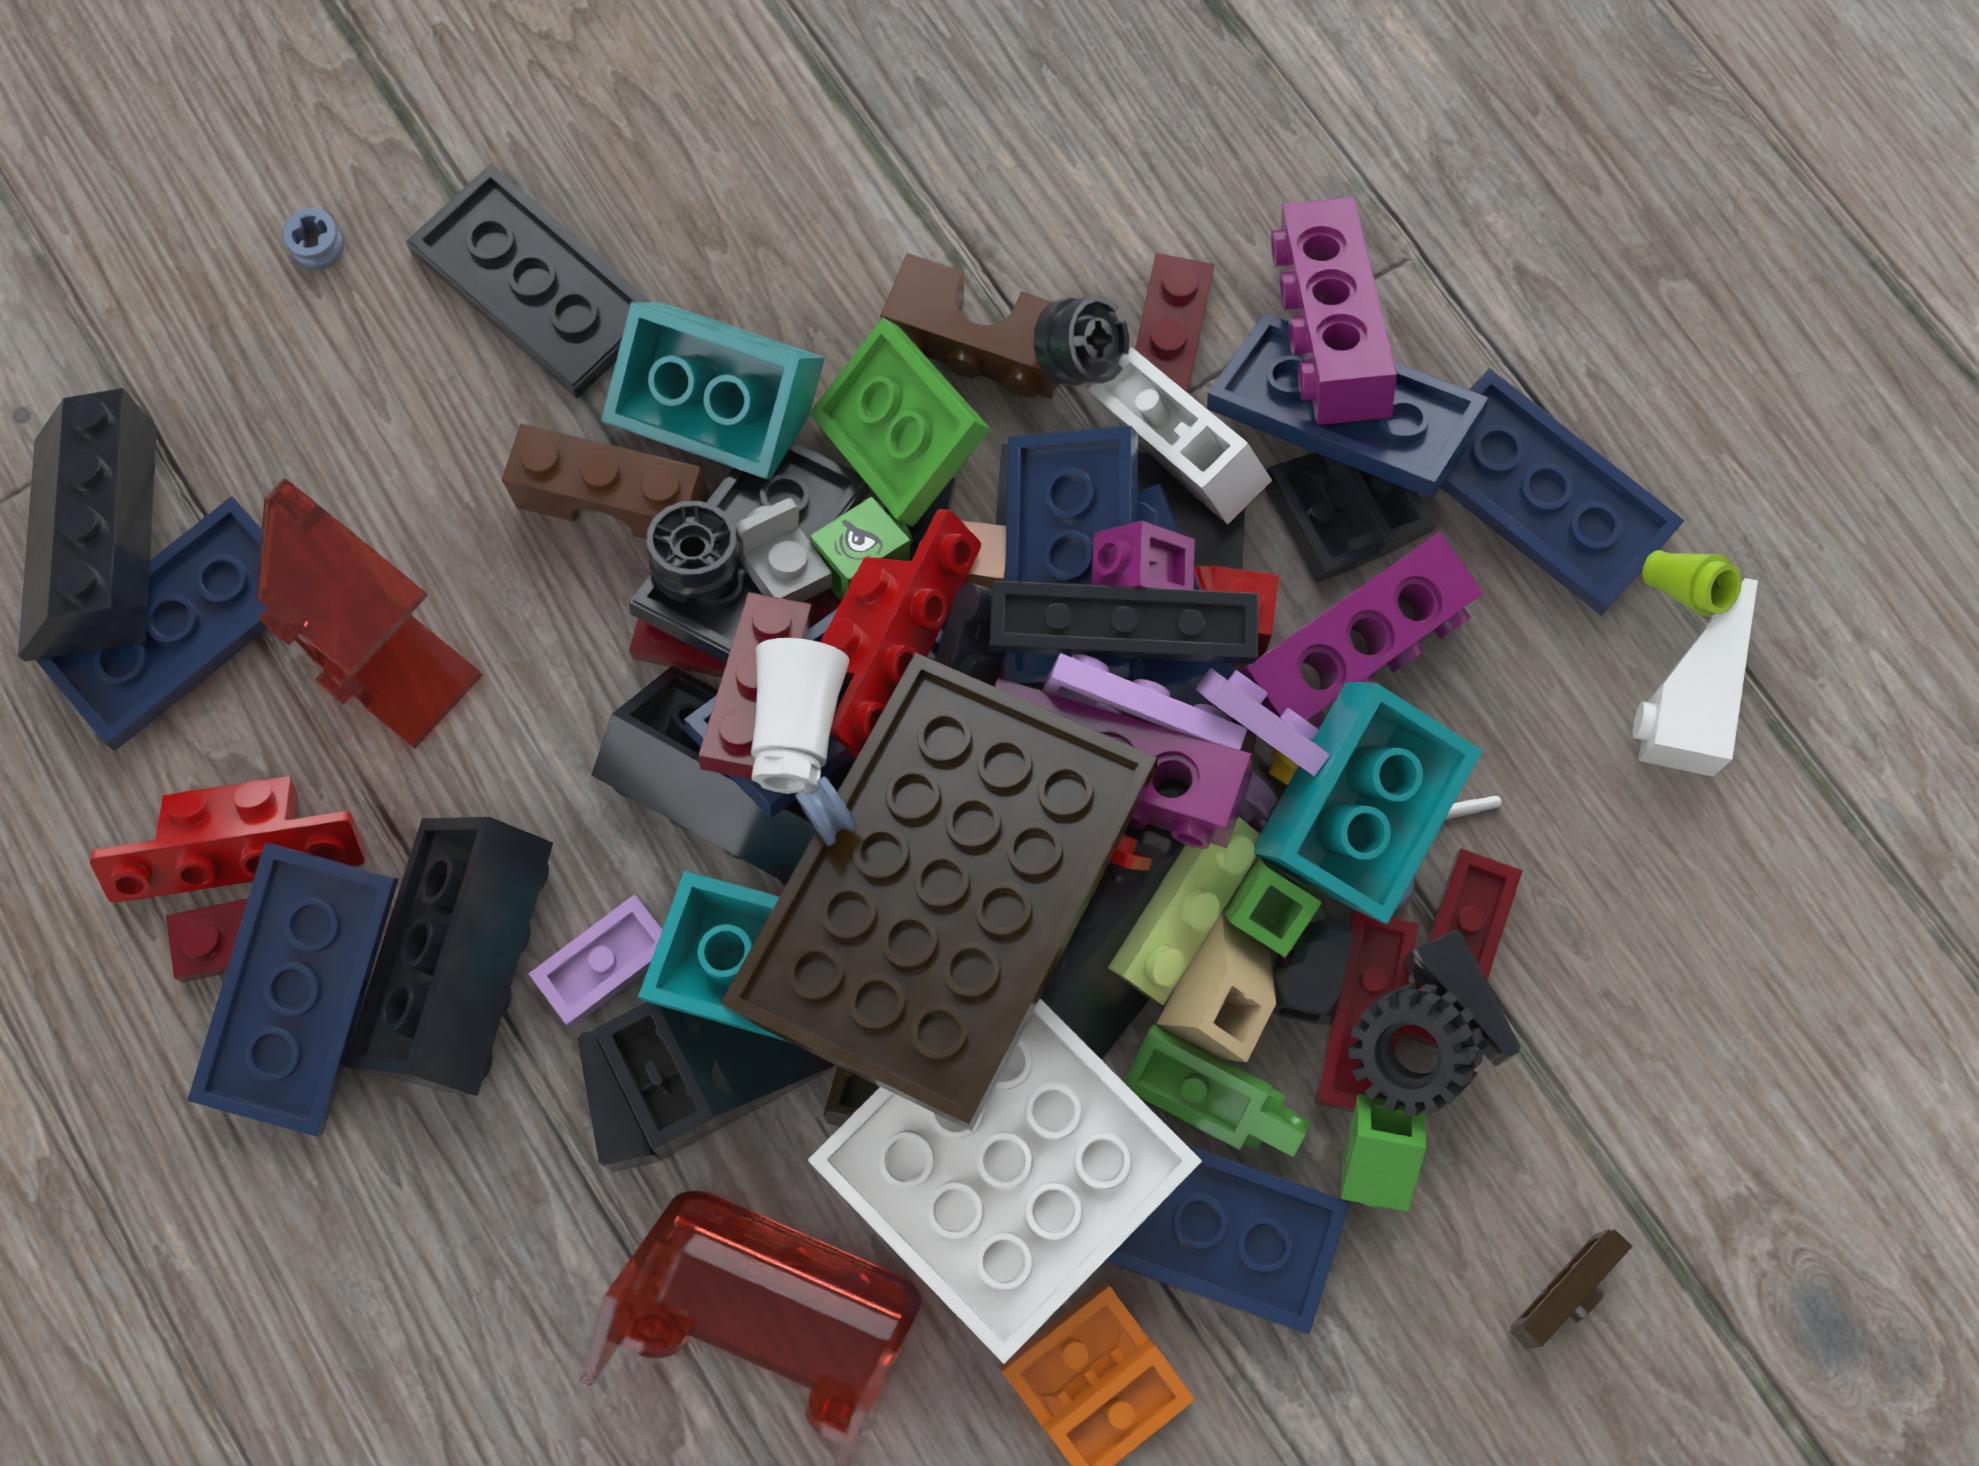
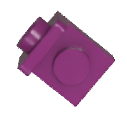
M1144 521L1099 531L1093 538L1092 585L1193 590L1195 539Z

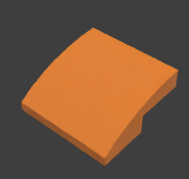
M1105 1281L1101 1282L1023 1344L1005 1364L1001 1362L997 1365L1071 1466H1115L1195 1401V1398L1163 1354L1148 1339L1113 1289Z

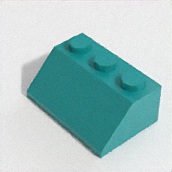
M631 302L601 421L750 474L770 479L810 415L825 357L663 302Z
M1345 682L1323 721L1319 733L1313 739L1315 744L1330 754L1329 758L1315 776L1298 766L1254 845V853L1299 882L1381 923L1388 924L1483 750L1378 683Z
M684 871L638 996L640 1000L786 1041L725 1011L720 1004L780 896Z

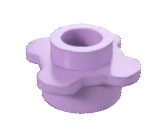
M1252 772V779L1239 817L1247 824L1250 822L1262 830L1267 823L1265 820L1270 816L1269 811L1277 804V798L1270 787L1258 775Z

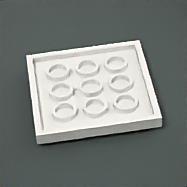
M1039 999L972 1131L880 1087L808 1159L813 1167L1003 1364L1202 1162L1041 999Z

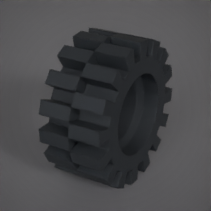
M1415 983L1403 985L1396 991L1391 990L1365 1009L1360 1015L1363 1019L1353 1026L1350 1034L1351 1037L1357 1038V1041L1348 1047L1349 1059H1360L1361 1063L1352 1070L1357 1082L1368 1077L1372 1086L1364 1092L1372 1100L1380 1094L1386 1096L1387 1100L1383 1108L1393 1113L1401 1106H1406L1405 1116H1418L1425 1109H1427L1428 1115L1441 1110L1447 1103L1449 1105L1473 1082L1478 1074L1474 1069L1482 1063L1484 1051L1476 1050L1475 1048L1483 1040L1480 1028L1470 1030L1467 1024L1475 1016L1468 1007L1460 1013L1453 1006L1459 998L1450 991L1442 997L1437 996L1438 986L1425 984L1416 990ZM1416 1025L1424 1028L1434 1037L1439 1047V1061L1433 1071L1427 1073L1412 1072L1399 1062L1393 1050V1038L1399 1027Z

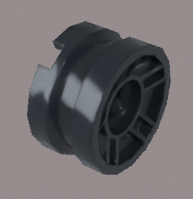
M1098 295L1084 296L1079 299H1059L1049 303L1038 317L1034 328L1033 342L1037 363L1044 375L1055 384L1064 386H1077L1083 383L1103 384L1115 379L1123 370L1118 364L1122 355L1129 354L1130 339L1126 321H1119L1115 314L1118 306L1109 298Z
M681 501L665 507L653 518L647 530V552L650 575H653L657 583V589L667 597L686 603L687 598L699 597L703 598V602H707L720 597L733 585L738 574L736 528L728 514L717 506L702 501Z

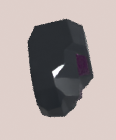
M1329 916L1323 920L1310 922L1286 957L1277 953L1273 971L1276 1006L1272 1013L1311 1024L1330 1025L1333 1022L1341 996L1350 950L1352 927L1348 923Z

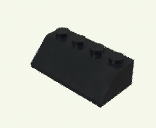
M124 388L63 398L34 441L18 657L24 662L146 642L157 427Z
M674 666L669 667L611 714L591 776L613 787L620 795L635 799L662 814L674 825L688 829L723 848L728 855L744 860L770 874L786 886L817 830L797 799L770 818L727 774L700 769L698 755L701 747L686 733L684 719L717 696L718 690ZM849 761L826 777L837 793L853 766Z
M1171 778L1163 781L1157 787L1156 792L1167 798H1177L1184 795L1189 788L1178 779ZM1146 824L1144 829L1127 827L1124 833L1138 839L1135 851L1153 857L1149 871L1128 869L1109 862L1040 997L1101 1060L1150 1000L1109 970L1108 967L1185 847V844L1171 836L1172 831Z
M491 817L421 819L344 1067L444 1092L478 1096L481 1083L488 1075L492 1066V1047L501 1017L506 1013L511 1002V983L520 954L525 950L530 939L531 929L529 923L538 893L544 887L549 875L548 860L553 842Z

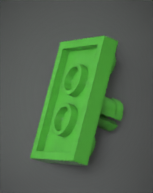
M883 317L810 411L813 419L896 520L911 527L917 523L991 430L902 329Z

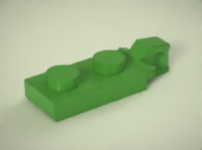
M1155 1024L1150 1028L1124 1080V1083L1138 1097L1239 1150L1242 1145L1258 1150L1264 1141L1294 1157L1309 1129L1310 1121L1282 1105L1286 1096L1276 1089H1272V1085Z

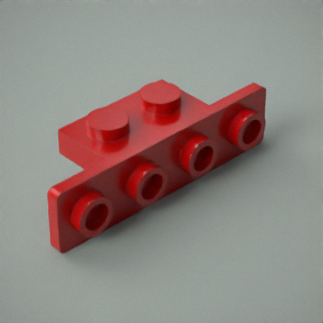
M937 510L912 561L864 557L857 572L852 577L850 586L829 627L823 634L821 643L841 650L849 658V665L843 683L849 684L834 714L830 735L856 758L914 654L917 653L924 657L928 656L949 614L953 598L957 590L963 585L981 549L980 540L951 510Z
M291 776L163 795L155 840L94 849L91 852L90 865L108 901L117 903L253 882L265 843L277 844L352 866H359L365 863L366 851L350 812L343 811L295 819L298 793Z

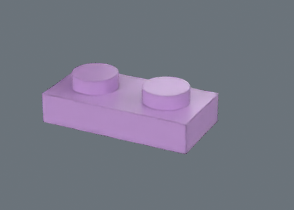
M1210 668L1195 688L1206 699L1311 775L1315 776L1329 758L1330 754L1313 742V739L1320 730L1288 707L1279 718L1261 705L1268 693L1239 671L1235 670L1229 680H1227Z
M634 894L528 974L564 1023L572 1029L648 971L662 929Z

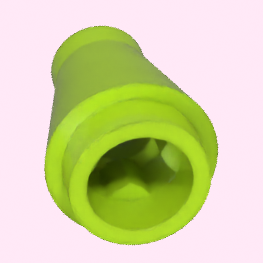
M1657 550L1647 557L1642 570L1643 581L1647 586L1659 589L1700 616L1727 612L1737 601L1742 586L1740 570L1722 554L1668 553Z

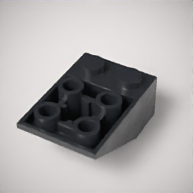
M645 1002L593 1029L652 1150L663 1159L837 1067V1065L790 1042L649 1002Z

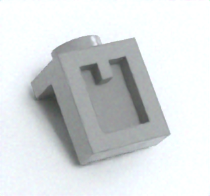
M787 498L772 506H761L737 523L738 560L763 595L803 602L832 587V572L799 528V508L792 498Z

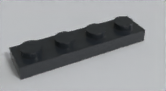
M993 580L991 588L989 652L1060 655L1062 653L1071 656L1081 654L1093 657L1254 664L1258 658L1259 593Z

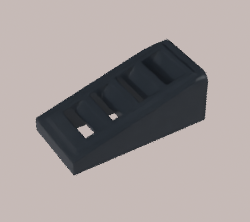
M1456 929L1409 952L1402 962L1408 972L1421 986L1425 984L1438 986L1436 995L1439 997L1450 991L1459 998L1453 1006L1460 1013L1467 1007L1471 1010L1475 1017L1467 1024L1470 1030L1480 1028L1483 1040L1476 1047L1480 1051H1484L1483 1054L1495 1067L1507 1062L1520 1052L1521 1046L1461 932H1458Z
M591 1030L579 1033L580 1037L577 1040L599 1164L612 1172L660 1162L661 1158L652 1150L595 1032Z

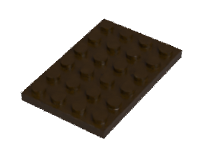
M915 653L838 791V795L851 813L858 828L852 832L846 829L838 831L835 836L836 842L831 846L825 843L818 831L815 832L720 1004L725 1011L972 1131L1158 769L1157 757Z

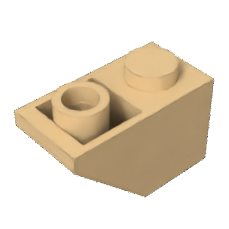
M1222 912L1174 988L1156 1025L1222 1060L1247 1062L1276 1006L1269 947L1230 923Z

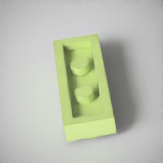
M1238 816L1228 848L1211 843L1207 849L1185 845L1108 969L1149 999L1164 1006L1255 861L1257 855L1254 853V845L1260 834Z

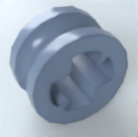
M304 208L293 213L286 220L283 228V240L295 261L302 267L312 270L324 269L333 265L340 258L344 249V239L333 218L327 212L317 208ZM319 230L321 233L318 236L319 245L308 248L306 245L309 242L308 233Z
M823 776L817 780L818 787L816 791L805 793L802 790L795 797L822 839L828 846H831L836 842L835 836L838 831L846 829L852 832L858 826L827 778Z

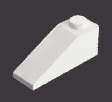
M1131 347L1129 354H1124L1120 358L1118 365L1123 370L1116 378L1103 384H1093L1088 389V392L1122 426H1132L1138 433V442L1191 494L1228 525L1272 479L1250 445Z
M1745 578L1742 581L1739 597L1732 608L1725 613L1715 614L1651 698L1647 702L1641 701L1633 724V738L1641 740L1638 761L1712 777L1732 761L1758 580Z

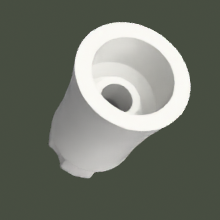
M798 638L770 639L756 646L757 701L751 755L755 758L752 781L759 783L761 788L786 794L799 793L802 790L805 793H811L817 790V780L820 779L821 767L826 764L829 735L838 695L849 665L848 656L841 650L821 642Z

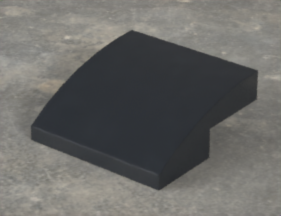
M1316 452L1270 466L1266 471L1272 479L1266 486V489L1317 583L1393 552L1430 533L1436 527L1419 493Z

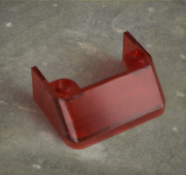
M283 478L264 498L256 599L265 610L257 619L288 646L294 641L322 671L315 678V681L339 703L344 705L352 697L413 749H416L483 674L411 615L428 596L421 587L298 487Z
M686 1191L676 1195L671 1200L606 1292L579 1381L592 1387L619 1345L645 1358H665L679 1352L688 1337L692 1336L811 1389L812 1391L805 1406V1415L809 1424L824 1438L842 1444L834 1466H853L871 1429L911 1334L922 1299L917 1288L898 1274L714 1194L704 1191Z

